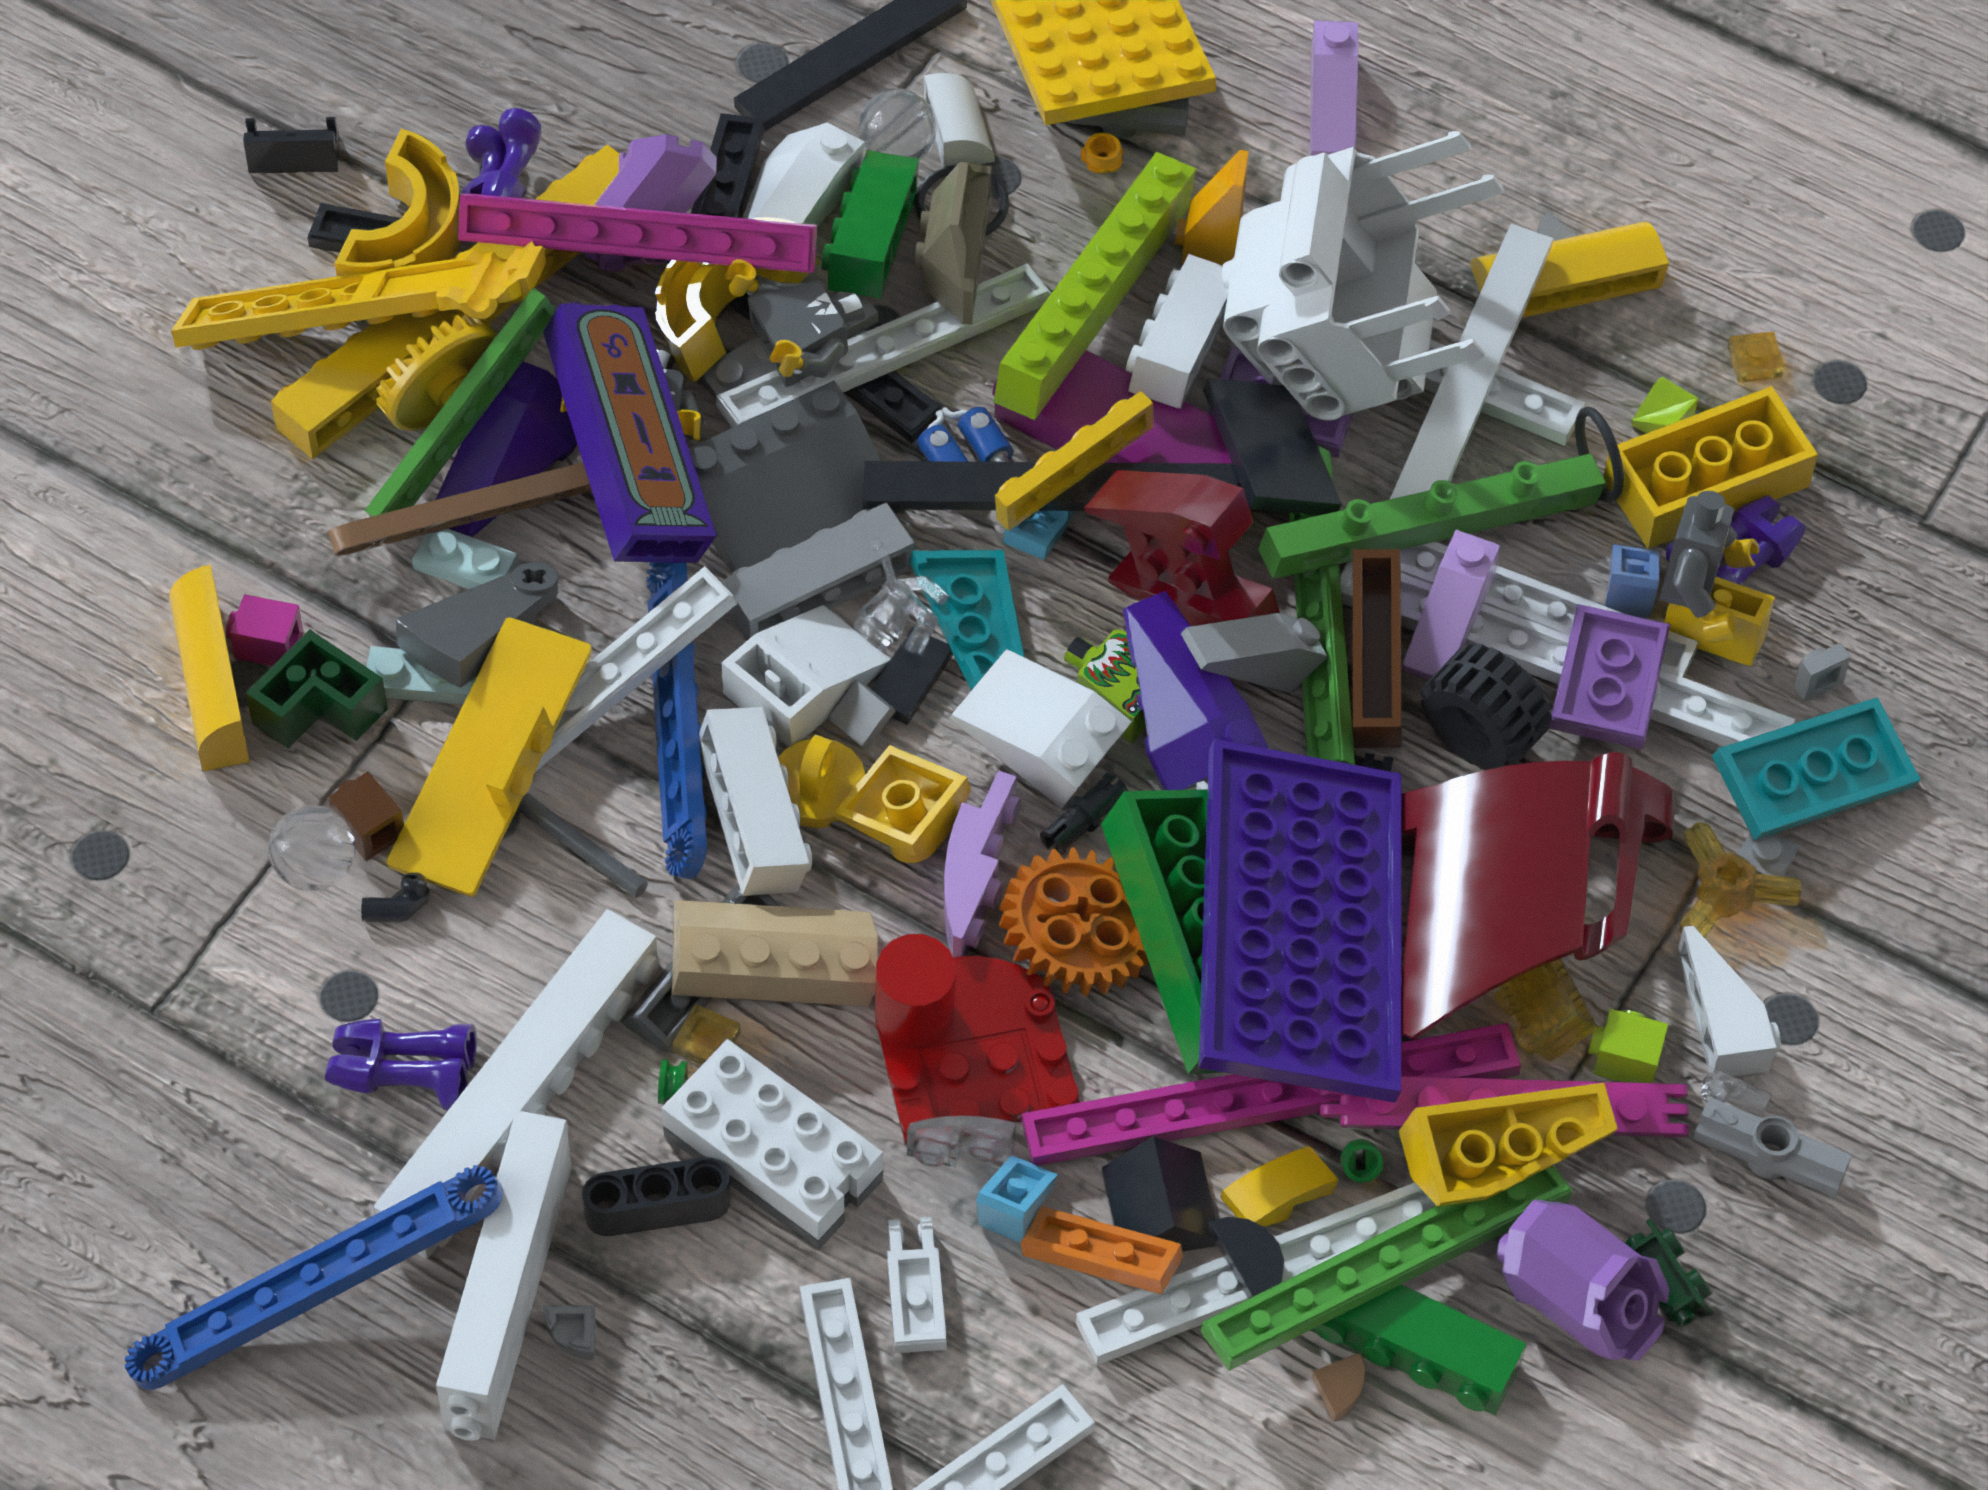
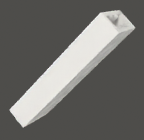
M516 1110L497 1174V1179L503 1188V1198L499 1207L484 1219L436 1384L444 1430L450 1431L454 1436L464 1440L475 1441L480 1439V1437L493 1440L496 1438L572 1169L566 1119Z

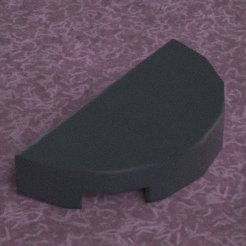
M1224 1217L1209 1221L1208 1229L1248 1299L1282 1283L1284 1257L1279 1242L1265 1227L1249 1219Z

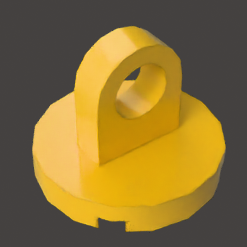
M814 735L812 739L802 740L783 750L778 757L779 763L785 765L787 769V790L791 803H795L798 806L800 826L819 829L830 827L831 822H837L838 819H836L834 812L865 776L863 762L852 749L838 741L819 735Z

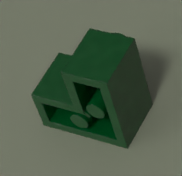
M311 629L246 692L252 724L288 749L319 717L357 741L388 710L383 678Z

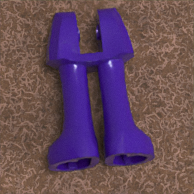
M510 108L501 114L498 126L499 131L486 125L474 126L468 131L465 143L468 155L473 161L482 165L479 176L471 180L464 187L462 194L512 198L524 197L526 187L518 178L531 157L535 154L540 142L541 124L537 117L524 109Z
M1770 495L1743 505L1734 511L1731 526L1737 533L1736 540L1753 538L1757 541L1759 553L1751 555L1755 567L1730 568L1729 566H1720L1716 577L1741 585L1765 563L1772 568L1780 567L1803 537L1806 526L1793 515H1788L1775 525H1772L1771 523L1778 515L1780 505ZM1674 541L1671 544H1669L1666 549V559L1668 563Z
M381 1019L362 1020L340 1025L335 1028L332 1047L341 1055L332 1056L328 1060L324 1076L325 1081L347 1090L370 1094L376 1092L382 1086L405 1085L428 1088L436 1093L442 1108L448 1111L468 1086L467 1070L473 1068L477 1052L476 1027L474 1024L463 1023L447 1027L443 1030L395 1033L384 1031ZM388 1055L436 1057L443 1060L391 1061L386 1060V1057Z

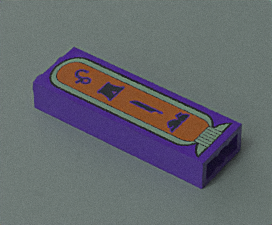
M580 303L560 304L543 330V334L614 562L698 563L717 535L644 308L621 305H581Z

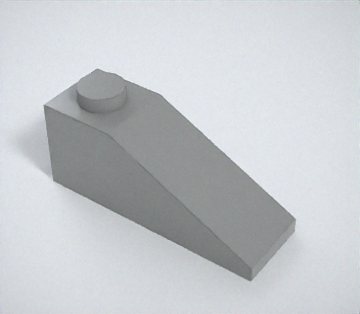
M1280 613L1187 627L1181 633L1201 670L1286 693H1291L1328 657L1319 642L1320 633L1310 621L1305 618L1297 619Z

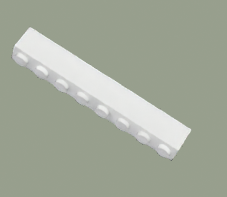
M606 909L374 1204V1215L440 1180L443 1183L455 1177V1174L458 1172H465L464 1168L466 1167L472 1169L473 1165H478L479 1168L484 1166L494 1174L500 1167L516 1110L545 1115L546 1105L555 1094L561 1095L566 1091L574 1077V1069L584 1056L589 1058L597 1051L603 1039V1032L611 1021H618L624 1016L630 1006L632 994L641 983L646 985L652 980L660 964L656 936ZM480 1184L472 1187L467 1192L464 1201L466 1203L470 1201L473 1204V1200L476 1199L478 1202L480 1200L478 1197L484 1196L483 1192L486 1191V1185ZM452 1236L417 1254L428 1259L437 1246H445Z

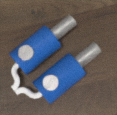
M946 407L936 412L937 420L931 423L928 429L917 439V446L927 461L969 462L947 427L941 425L945 415L950 419L960 418L957 424L958 429L980 462H1010L1014 453L1012 446L985 407H975L969 411L961 410L957 412H951Z

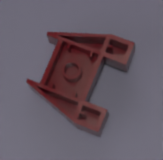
M1117 470L1084 507L1086 513L1124 527L1131 551L1107 579L1111 585L1138 601L1166 591L1191 627L1280 613L1273 588L1235 575L1228 551L1253 523L1244 488L1207 475Z

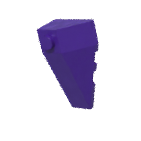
M523 361L462 441L435 500L542 473L556 460L562 462L573 453L577 446V441L568 412L560 411L563 396L558 379L548 370ZM497 516L449 529L474 537Z
M1166 591L1123 609L1131 663L1137 668L1140 694L1137 695L1139 711H1144L1148 735L1144 739L1146 754L1164 790H1188L1197 786L1198 782L1208 781L1209 749L1214 739L1269 748L1247 703L1229 678L1200 669L1181 635L1187 627L1191 626Z

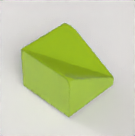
M1660 377L1631 420V425L1644 433H1649L1694 416L1698 397L1664 377Z

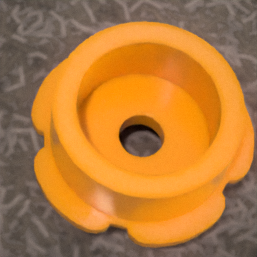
M1097 133L1090 136L1080 153L1081 161L1087 164V169L1097 174L1114 172L1123 164L1121 157L1124 155V150L1119 140L1109 133Z

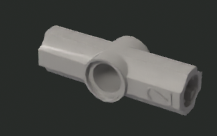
M1711 1097L1706 1103L1693 1136L1695 1141L1746 1161L1752 1172L1762 1178L1774 1179L1783 1176L1834 1198L1838 1193L1852 1158L1851 1154L1799 1134L1794 1124L1784 1117L1774 1115L1760 1118ZM1763 1144H1774L1782 1151L1769 1150Z

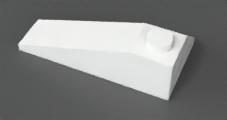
M829 123L787 135L763 161L742 218H779L800 224L817 225L818 227L842 201L844 192H850L852 170L854 166L861 167L865 141Z

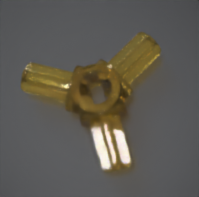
M1697 822L1685 831L1684 839L1701 866L1697 873L1701 884L1696 891L1698 901L1680 922L1681 931H1683V927L1694 926L1706 938L1721 917L1728 918L1738 914L1743 909H1751L1753 902L1787 906L1799 904L1802 885L1798 878L1756 874V866L1751 865L1747 859L1724 850L1711 826L1707 823Z

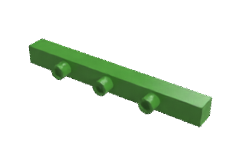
M1591 454L1538 466L1528 461H1521L1514 466L1512 472L1455 485L1446 480H1438L1431 485L1429 491L1372 504L1362 499H1354L1347 504L1345 510L1267 527L1258 550L1272 579L1353 561V549L1401 550L1452 538L1455 530L1470 534L1595 505L1606 482Z

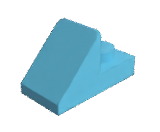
M1011 1155L978 1192L976 1199L978 1224L987 1230L1021 1243L1033 1222L1036 1210L1053 1191L1058 1174Z

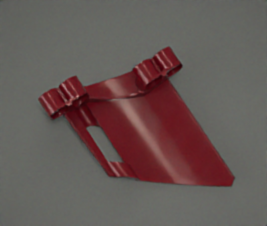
M1611 752L1602 754L1592 761L1564 760L1509 765L1479 771L1438 785L1402 793L1401 854L1414 856L1401 986V1035L1415 1040L1462 1007L1523 974L1571 954H1574L1575 959L1579 961L1590 959L1604 952L1615 941L1622 940L1628 932L1641 841L1661 842L1668 838L1672 839L1675 812L1674 790L1664 782L1632 767V758L1627 754ZM1593 836L1619 839L1614 910L1599 922L1585 924L1591 839Z

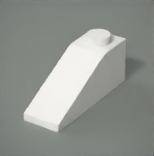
M1694 926L1683 927L1677 954L1711 1080L1769 1072L1775 1052H1779L1781 1049L1780 1032L1777 1024L1769 1022L1765 1004Z

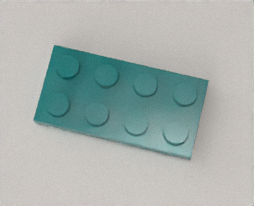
M1878 697L1718 748L1712 755L1754 841L1914 788L1921 780Z

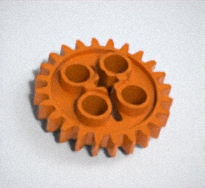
M1071 847L1066 859H1063L1056 849H1052L1047 861L1039 855H1035L1030 867L1021 865L1016 877L1010 879L1000 905V910L1004 913L999 927L1008 930L1003 942L1005 945H1018L1013 957L1014 961L1028 959L1031 962L1026 974L1030 976L1040 970L1046 973L1044 986L1048 987L1055 979L1062 981L1063 993L1067 994L1072 984H1079L1083 996H1088L1092 985L1096 984L1099 991L1104 995L1108 993L1112 982L1118 987L1123 988L1129 976L1137 978L1143 965H1147L1148 958L1118 873L1112 870L1114 865L1112 857L1108 858L1102 865L1096 863V853L1094 850H1091L1086 860L1079 858L1078 852L1074 847ZM1047 897L1053 898V899H1055V900L1058 901V902H1054V901L1048 899ZM1052 939L1058 940V941L1062 942L1063 944H1058V943H1056L1055 941H1053ZM1101 941H1105V942L1109 943L1110 945H1106V944L1102 943Z

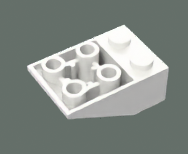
M822 605L756 633L721 663L723 694L740 708L763 707L768 726H773L776 738L787 747H790L802 741L828 719L855 680L867 685L884 670L890 658L826 606Z

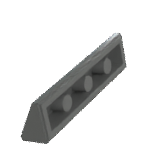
M739 883L721 901V903L780 906L769 894L742 896ZM673 959L620 1021L627 1029L664 1052H667L713 998L672 995Z

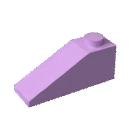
M1314 20L1311 46L1310 156L1324 152L1329 155L1351 147L1355 148L1358 22Z
M1455 530L1438 568L1403 661V671L1430 680L1465 645L1495 578L1500 545Z

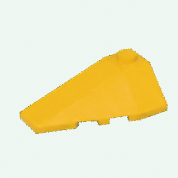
M1605 1083L1418 1107L1412 1111L1400 1128L1399 1135L1412 1180L1439 1207L1486 1200L1614 1134L1618 1128Z

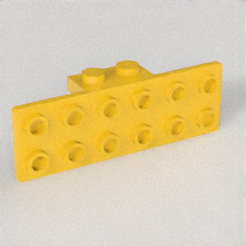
M511 617L505 619L386 861L391 870L403 874L420 873L426 877L428 883L468 897L476 895L523 796L531 786L533 775L541 758L551 745L555 729L593 653L589 643Z

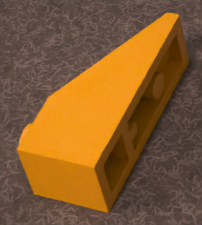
M1239 150L1190 201L1187 219H1178L1175 245L1183 246L1182 264H1184L1188 254L1222 266L1225 262L1234 258L1240 219L1243 216L1249 151Z

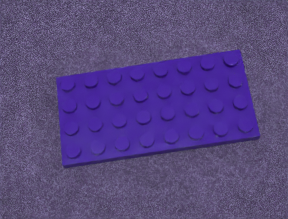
M1219 739L1213 740L1209 749L1199 1068L1396 1103L1401 1093L1400 773Z

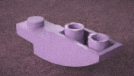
M999 770L981 808L962 802L953 824L947 847L944 869V921L946 937L953 957L965 956L969 946L973 948L978 947L986 925V921L982 920L988 907L996 908L1003 891L1004 881L998 880V856L1004 837L1000 834L1005 824L1013 825L1022 799L1016 796L1017 776Z

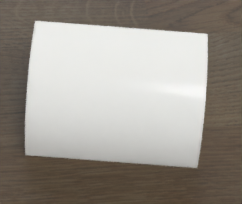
M935 73L924 75V106L942 168L957 165L959 162L975 164L995 162L973 85L964 77L956 74Z

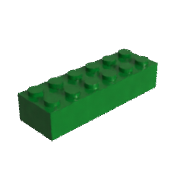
M1208 789L1124 791L1101 823L1185 1068L1188 1075L1225 1073L1199 1068Z

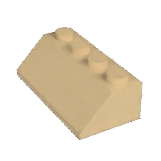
M675 900L672 995L869 1007L876 988V962L878 960V936L871 912Z

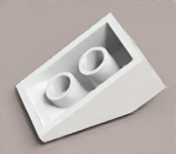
M1007 649L949 717V719L1061 809L1132 722L1095 691Z

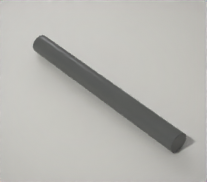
M526 793L523 796L517 810L635 898L640 897L645 892L648 886L647 881L530 794Z

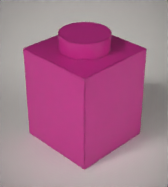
M246 594L243 595L238 611L230 613L226 625V637L232 641L235 659L273 666L302 637L304 632L299 605Z

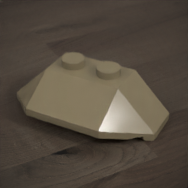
M959 162L933 192L930 211H922L920 238H925V243L917 242L915 251V269L923 270V289L963 324H972L991 203V166L969 162Z

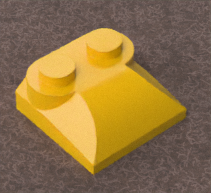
M889 745L834 813L836 819L889 845L892 855L897 860L904 863H917L929 858L952 831L962 802L967 803L971 788L966 776Z

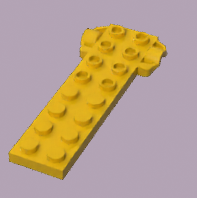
M531 241L526 246L516 247L508 260L499 258L494 251L485 253L467 250L459 253L456 259L192 298L172 328L171 333L175 348L191 346L193 350H203L217 345L219 341L235 339L236 343L239 344L250 343L260 339L262 335L279 333L281 337H291L306 331V328L323 326L324 330H337L348 326L350 322L366 319L370 324H379L393 319L395 315L411 313L413 317H425L438 312V310L457 309L463 311L471 318L485 319L495 312L499 303L514 304L523 301L532 288L535 287L547 262L543 246L535 247Z

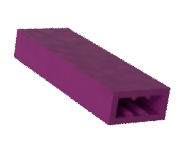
M1086 350L1035 420L996 403L994 417L1058 450L1071 441L1073 435L1080 428L1086 425L1092 426L1105 417L1111 407L1122 399L1128 400L1135 395L1128 391L1132 374ZM996 380V382H995V384H994V386H993V390H992V395H993V396L995 395V389H996L997 380ZM1152 399L1150 400L1153 402L1154 427L1105 462L1232 463L1213 416L1185 401L1181 409ZM1238 478V486L1242 488Z

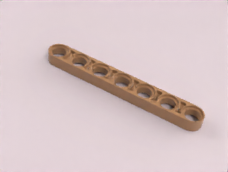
M582 462L345 523L329 530L328 535L335 556H343L592 492L584 463Z

